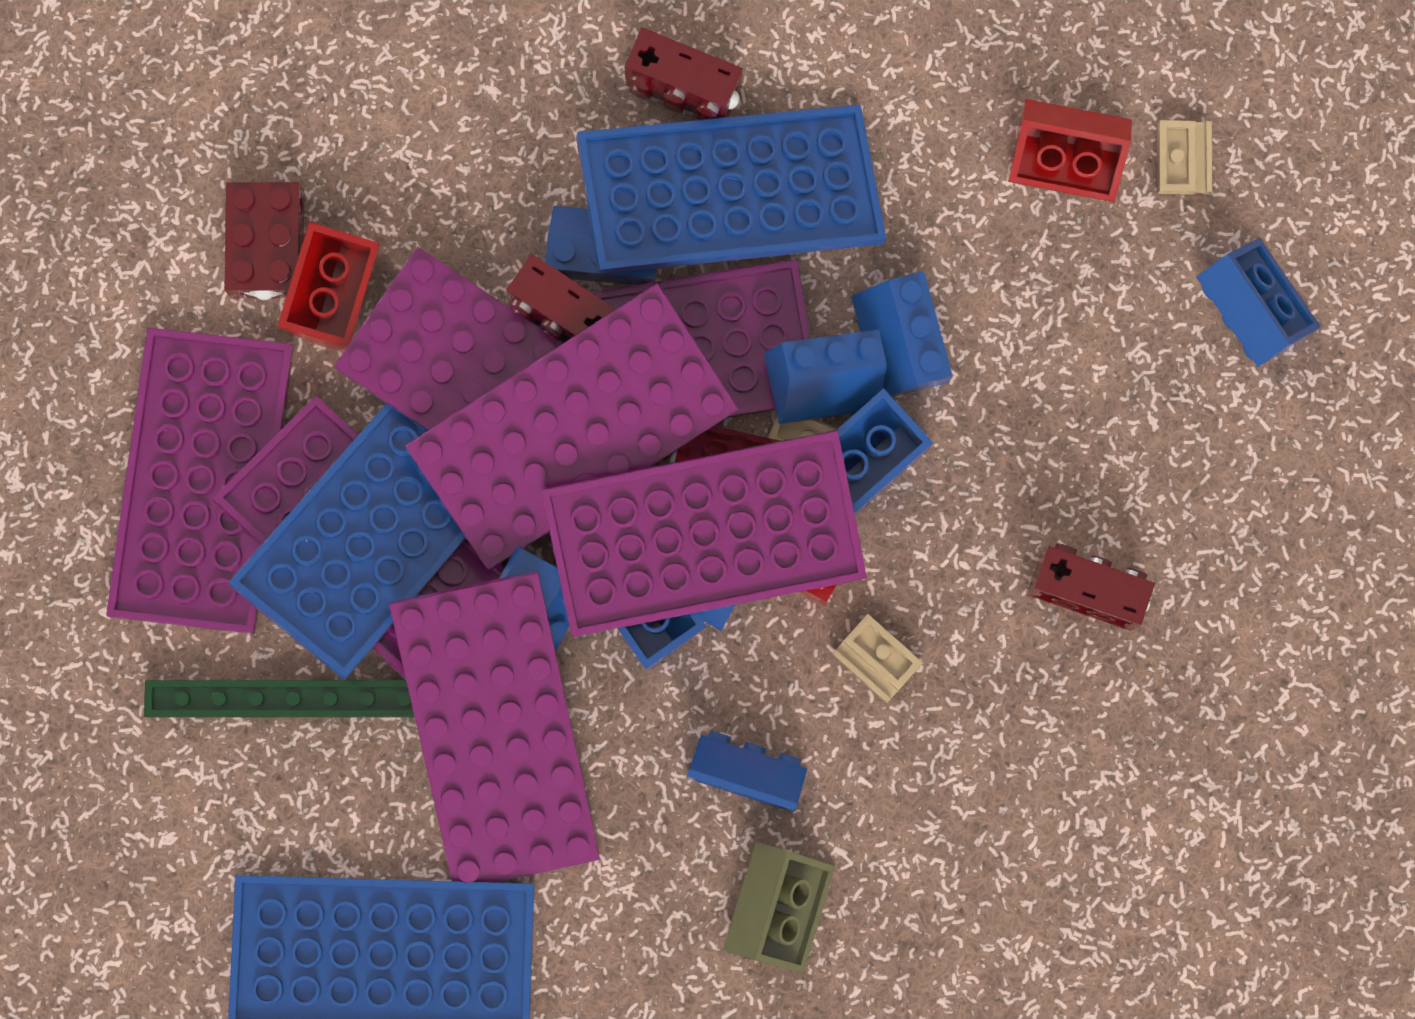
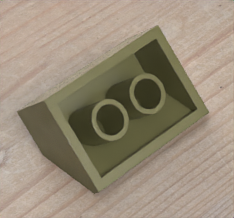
M756 841L723 950L804 974L836 866Z

